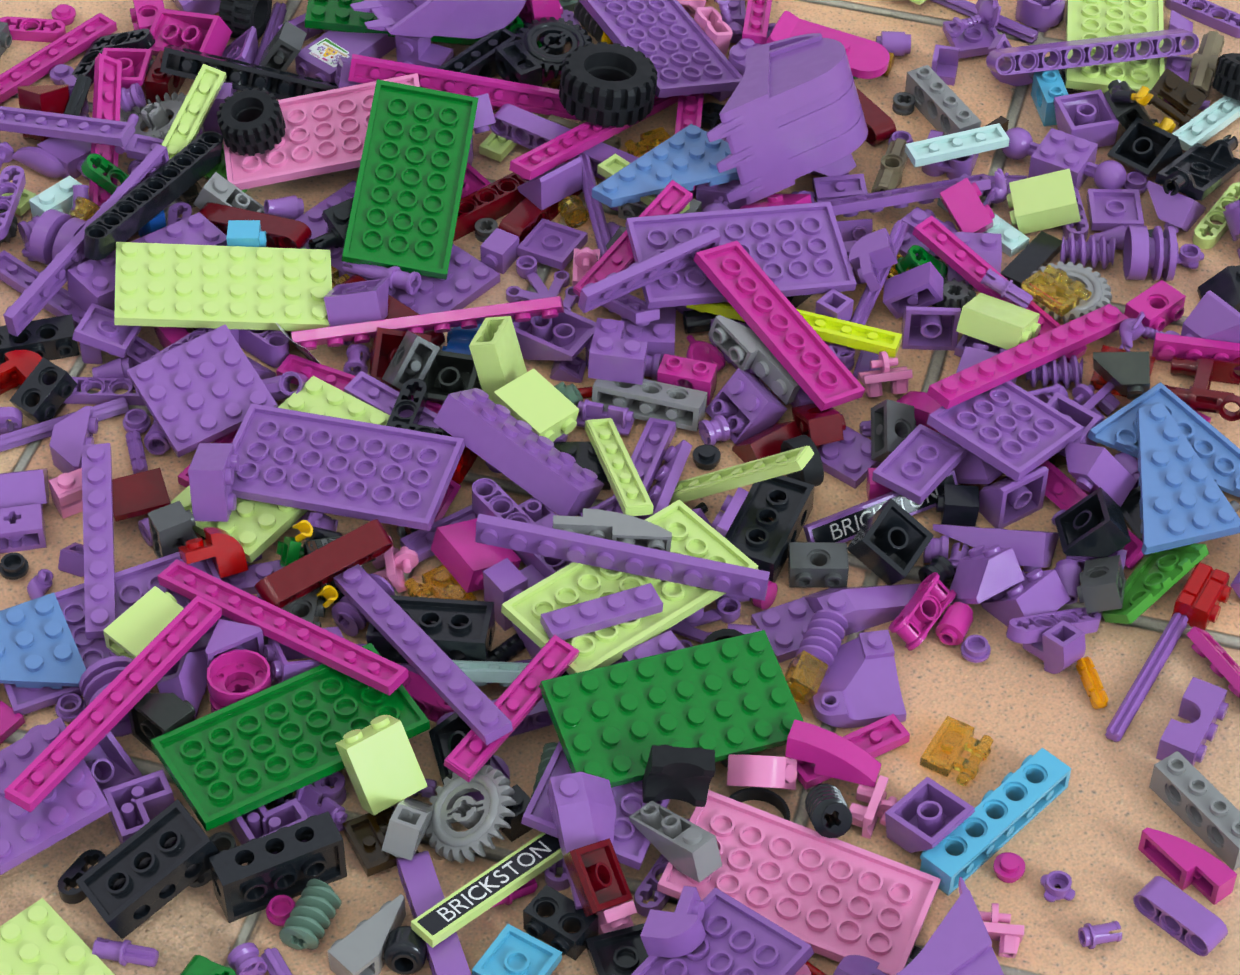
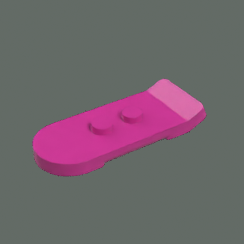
M789 11L782 13L766 40L767 44L794 36L821 33L823 38L834 39L844 45L852 75L857 78H877L883 75L889 66V52L881 44L799 19Z

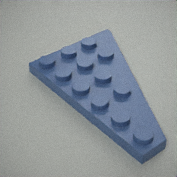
M690 124L592 188V198L610 208L623 206L626 203L640 202V197L654 194L657 197L672 180L688 191H691L695 185L708 183L709 186H714L740 179L736 167L719 173L716 166L719 161L731 154L728 142L722 139L709 142L705 130Z
M1161 382L1089 431L1087 437L1090 440L1138 458L1139 442L1137 440L1138 426L1136 425L1138 408L1163 403L1221 491L1240 498V449Z
M1159 403L1138 408L1136 425L1138 426L1137 440L1139 442L1137 457L1138 471L1140 473L1138 482L1141 490L1139 506L1140 518L1142 520L1140 526L1143 539L1142 553L1147 555L1240 533L1239 516L1165 405Z
M54 592L0 611V683L15 684L16 687L21 688L50 687L52 689H63V686L79 687L81 675L86 671V667Z

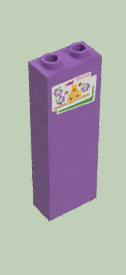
M329 30L301 49L295 58L296 73L336 83L334 78L339 56L352 58V54L382 58L396 48V39L382 33H355Z

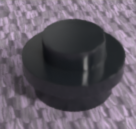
M700 445L693 451V461L702 470H712L720 462L721 453L713 445Z
M9 553L1 559L0 574L6 579H19L25 576L29 570L28 561L19 553Z

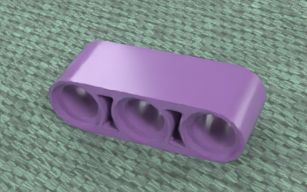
M1155 876L1133 898L1135 907L1140 913L1199 956H1207L1228 934L1226 925L1218 916L1161 876Z

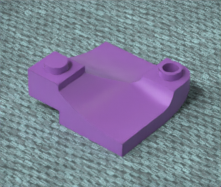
M888 629L859 633V637L842 644L838 648L836 657H834L833 665L830 666L829 674L825 677L812 676L800 668L814 717L830 726L838 728L865 727L891 714H894L900 722L906 721V710L895 664V651Z

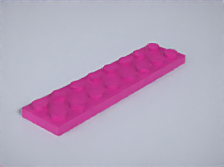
M738 241L696 252L693 261L820 411L863 396L866 389Z

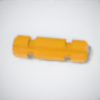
M1088 656L1079 659L1076 669L1078 674L1081 675L1080 678L1087 695L1091 697L1089 700L1094 709L1105 708L1108 705L1109 699L1106 692L1102 690L1104 687L1097 670L1094 668L1092 659Z

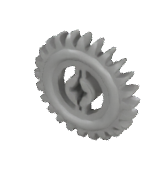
M173 92L170 97L168 93H165V101L163 102L156 95L157 102L153 104L147 99L148 105L139 108L140 113H137L135 110L130 111L131 114H136L139 117L135 127V134L164 140L187 95H184L182 92L179 95ZM169 115H173V118H172L171 121H169V119H168V116H169ZM124 116L125 121L122 122H127L129 116ZM146 126L149 129L148 132L143 131Z
M1059 261L1057 265L1048 263L1047 267H1039L1038 271H1033L1031 277L1026 279L1024 291L1033 296L1032 301L1047 314L1052 315L1054 320L1058 321L1062 318L1064 324L1068 323L1070 319L1074 320L1110 304L1112 300L1111 287L1107 284V280L1101 277L1099 272H1092L1093 268L1091 267L1083 268V264L1078 263L1074 265L1073 262L1069 261L1067 264Z
M484 765L470 782H467L453 772L451 779L448 777L443 779V787L437 786L435 789L437 795L430 797L429 801L432 803L430 807L434 810L425 836L429 838V845L435 849L436 854L445 857L448 861L456 860L459 863H464L466 858L474 862V851L478 855L485 857L484 845L495 850L496 847L492 842V838L505 839L499 832V828L511 829V826L503 819L504 817H515V813L506 808L507 806L517 804L513 798L509 797L515 791L509 786L510 780L499 769H494L491 765ZM478 791L484 796V800L477 801L471 796L463 795ZM458 822L469 830L457 832L452 828L451 824Z

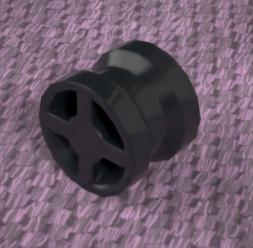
M940 555L932 558L929 565H924L918 571L921 582L934 572L940 575L939 580L943 584L944 582H950L955 575L953 565L948 559Z

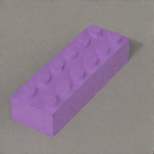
M198 212L132 242L227 246V236ZM116 250L102 260L90 259L67 269L68 295L86 311L92 303L115 311Z
M473 388L448 394L433 421L451 436L463 438L467 448L557 515L577 516L579 512L583 511V508H590L604 486V483L597 479L598 476L593 471L576 464L573 456L560 452L553 447L554 443L550 439L534 433L528 423L511 416L508 408L495 404L488 399L489 395L483 390Z

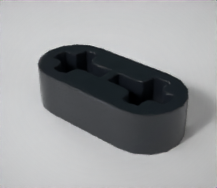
M96 849L85 851L58 880L57 885L61 900L68 904H77L87 897L80 887L78 889L74 888L77 885L76 880L106 857L102 851Z

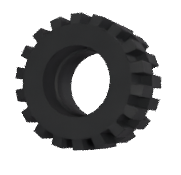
M221 0L219 16L231 29L232 34L230 37L238 38L253 26L256 28L257 40H259L270 19L272 0Z
M1223 54L1220 56L1212 86L1221 94L1236 100H1240V54Z
M246 88L241 92H234L233 96H228L224 99L225 103L220 104L219 111H217V121L225 145L230 147L232 152H238L239 155L243 156L245 154L255 156L256 153L261 155L268 149L272 150L275 148V144H279L282 141L281 137L285 135V121L278 100H276L275 95L269 94L267 90L263 89L260 91L259 88L249 90Z

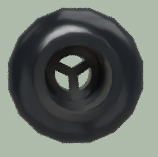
M402 926L392 930L387 939L384 952L386 965L390 970L402 975L414 974L420 971L426 961V942L410 926Z

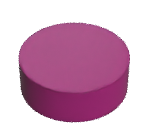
M769 581L765 601L752 598L754 606L767 610L776 598L777 584Z

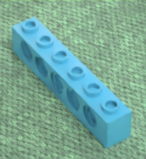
M1041 748L1034 756H1027L1015 773H1008L996 790H989L984 795L981 803L975 807V812L933 849L922 851L920 855V871L940 878L939 889L949 896L959 887V877H962L964 881L968 879L1068 787L1072 768L1044 748Z

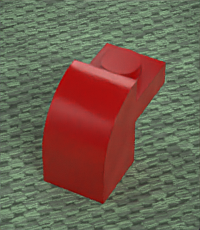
M14 350L5 353L6 362L0 364V395L19 385L21 386L43 358L29 350Z
M203 528L205 540L202 538L190 539L185 542L186 545L178 547L180 558L187 565L212 558L220 578L248 571L245 553L241 544L228 532L220 528Z

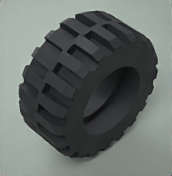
M600 42L599 44L589 43L585 47L579 46L574 51H571L563 60L559 88L560 102L571 116L575 115L578 120L582 122L587 121L590 125L596 126L597 124L605 128H610V126L621 128L627 124L631 126L645 119L653 109L658 78L657 70L644 53L636 52L634 48L629 46L623 47L618 43L607 44V42Z

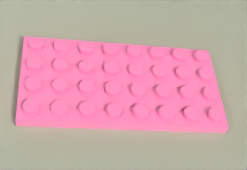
M418 73L384 79V81L420 87ZM376 81L278 100L286 125L285 135L281 137L282 141L279 144H275V148L272 150H266L264 154L256 153L255 156L245 154L243 156L239 155L238 152H232L223 140L227 180L240 190L360 167Z
M708 790L705 807L696 806L689 821L716 836L722 866L699 883L678 871L668 862L658 882V892L679 899L684 886L696 887L702 901L716 887L810 944L816 954L839 963L848 955L868 957L879 962L880 964L877 969L887 975H896L906 967L939 888L940 878L836 838L821 836L815 830Z

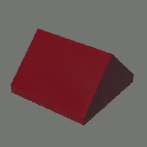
M69 84L18 86L17 88L21 109L64 114L70 98ZM23 134V136L41 142L50 138L45 136Z
M377 327L370 353V376L384 384H390L383 380L382 377L407 331ZM414 333L431 342L432 335Z
M795 421L777 423L733 446L732 451L746 463L780 453L783 441L800 436L801 434Z
M160 467L112 479L113 517L115 522L145 515L148 512L171 504Z
M610 838L574 849L563 856L586 917L633 899Z

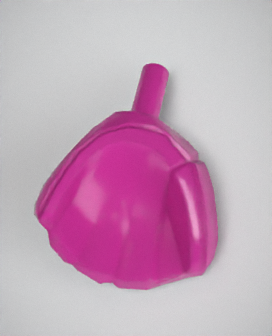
M692 335L687 336L686 339L690 345L687 349L686 358L717 364V372L725 367V357L714 345L704 341H696Z

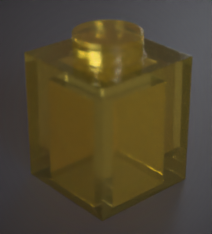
M805 650L790 662L784 675L794 700L803 705L818 692L829 666Z

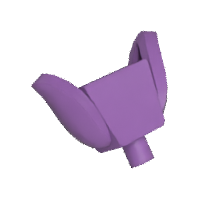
M85 114V115H82V116H83V117H89V114ZM50 137L37 144V147H22L12 155L13 160L50 178L62 177L64 179L70 175L75 179L83 175L87 180H90L83 174L81 165L87 156L91 154V142Z

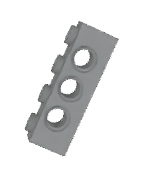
M929 65L907 72L905 92L915 97L914 106L937 131L948 135L981 127V120Z
M596 379L592 389V402L604 404V411L608 412L609 405L622 408L627 407L629 411L634 412V419L648 421L650 417L676 422V428L697 432L699 421H702L705 417L708 392L643 379L642 385Z
M1178 751L1156 763L1153 768L1149 788L1233 871L1239 868L1240 811Z

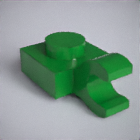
M286 536L284 537V543L278 541L276 554L281 556L280 565L285 567L304 557V547L301 546V542H297L293 537Z

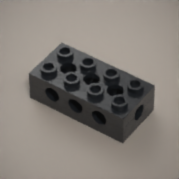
M783 475L753 483L725 536L729 542L758 565V570L770 572L769 581L774 583L788 558L789 542H796L813 509L815 485Z
M389 595L451 660H489L495 632L494 602ZM369 622L366 634L367 644L372 643L382 657L392 662L409 664Z
M177 799L77 879L76 883L105 922L123 940L210 869L209 857L216 855L220 851Z
M329 811L320 815L310 816L304 821L289 827H282L276 832L251 839L245 844L220 851L216 855L209 857L215 896L228 923L266 909L270 900L275 896L287 895L294 898L301 895L304 888L307 887L306 884L311 879L315 878L329 884L347 877L343 838Z

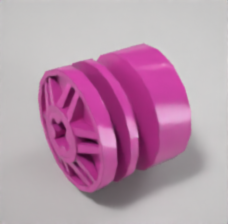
M247 649L225 652L216 657L207 668L206 678L210 693L211 713L272 686L270 665L267 659L258 652Z

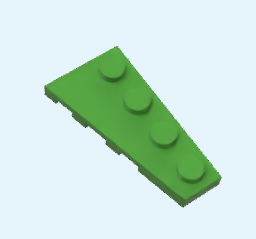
M1194 543L1145 555L1126 580L1122 608L1102 612L1105 622L1131 624L1209 554L1206 544Z

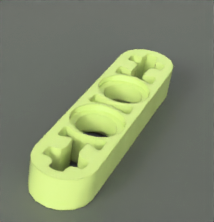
M1240 182L1231 184L1196 226L1192 239L1194 245L1201 249H1211L1229 229L1223 211L1226 209L1222 207L1240 199ZM1211 221H1220L1223 224H1213Z

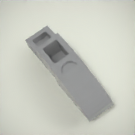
M721 315L716 316L708 333L713 342L741 370L745 371L751 368L785 405L793 402L800 386L753 330Z
M583 508L582 517L553 515L552 528L668 552L671 549V532L634 516Z

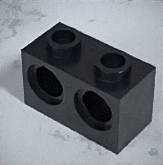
M517 40L495 48L496 72L503 80L542 87V66Z
M43 357L9 401L22 414L36 423L50 420L55 416L56 411L66 398L72 394L77 383L65 370Z
M545 885L523 910L524 929L529 935L543 940L561 951L562 955H567L575 961L586 949L585 939L598 935V915L593 914L586 917L583 908L576 910L573 900L548 885Z

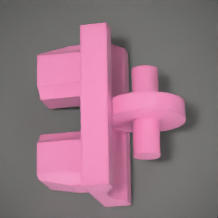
M585 247L580 250L574 248L573 287L600 259V249L591 250Z
M886 351L879 352V360L870 361L871 369L880 368V370L858 372V380L864 384L865 393L868 397L882 396V382L890 381L891 393H907L908 379L913 378L912 370H908L906 366L890 368V366L898 365V358H889Z
M392 546L388 551L376 557L375 561H372L376 569L386 566L385 569L373 574L383 577L392 587L394 586L398 593L407 591L404 573H410L418 565V554L406 546L401 547L400 550Z
M880 775L875 787L861 784L858 786L856 800L869 803L867 807L852 803L849 810L852 814V824L862 828V837L871 839L878 818H880V824L886 826L885 812L897 803V798L893 796L885 800L887 796L885 789L889 780L887 777Z
M992 903L990 912L979 911L983 921H986L984 925L991 940L999 941L998 956L1015 958L1019 943H1021L1024 936V925L1010 924L1011 914L999 913V904Z

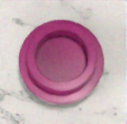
M60 4L52 10L51 15L54 20H60L67 26L74 22L76 11L72 6Z
M1005 852L995 858L993 869L1001 881L1013 883L1024 875L1025 862L1019 855Z
M287 895L273 897L266 907L267 919L273 925L284 926L296 902Z

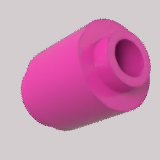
M955 602L947 607L935 630L941 642L954 646L963 642L973 623L972 609L962 602Z

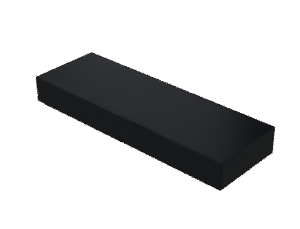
M1041 231L1001 272V275L1009 281L1012 279V283L1023 290L1026 285V279L1031 277V273L1036 270L1038 271V268L1041 266H1046L1060 252L1062 240Z

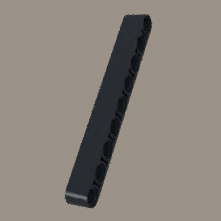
M214 131L202 133L88 225L84 233L85 257L91 260L106 258L116 250V242L128 240L217 166L222 158L223 136Z

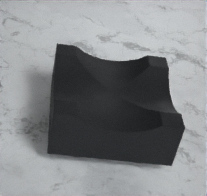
M652 745L642 781L643 803L675 799L687 802L693 806L705 807L709 785L716 771L715 750L700 747L683 748L670 745Z

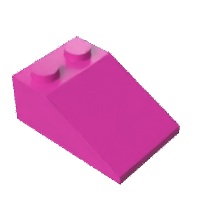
M160 8L150 28L155 43L149 49H152V55L157 56L160 50L164 51V47L168 45L222 56L232 31L218 15Z

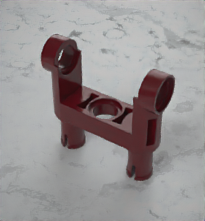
M1173 356L1170 373L1195 376L1193 387L1190 386L1189 389L1165 385L1169 390L1193 410L1217 413L1228 421L1240 419V409L1236 412H1231L1225 408V404L1230 402L1236 403L1240 408L1239 396L1230 392L1209 390L1212 381L1239 385L1240 375L1234 372V368L1240 366V357L1235 358L1233 361L1206 357L1191 360Z

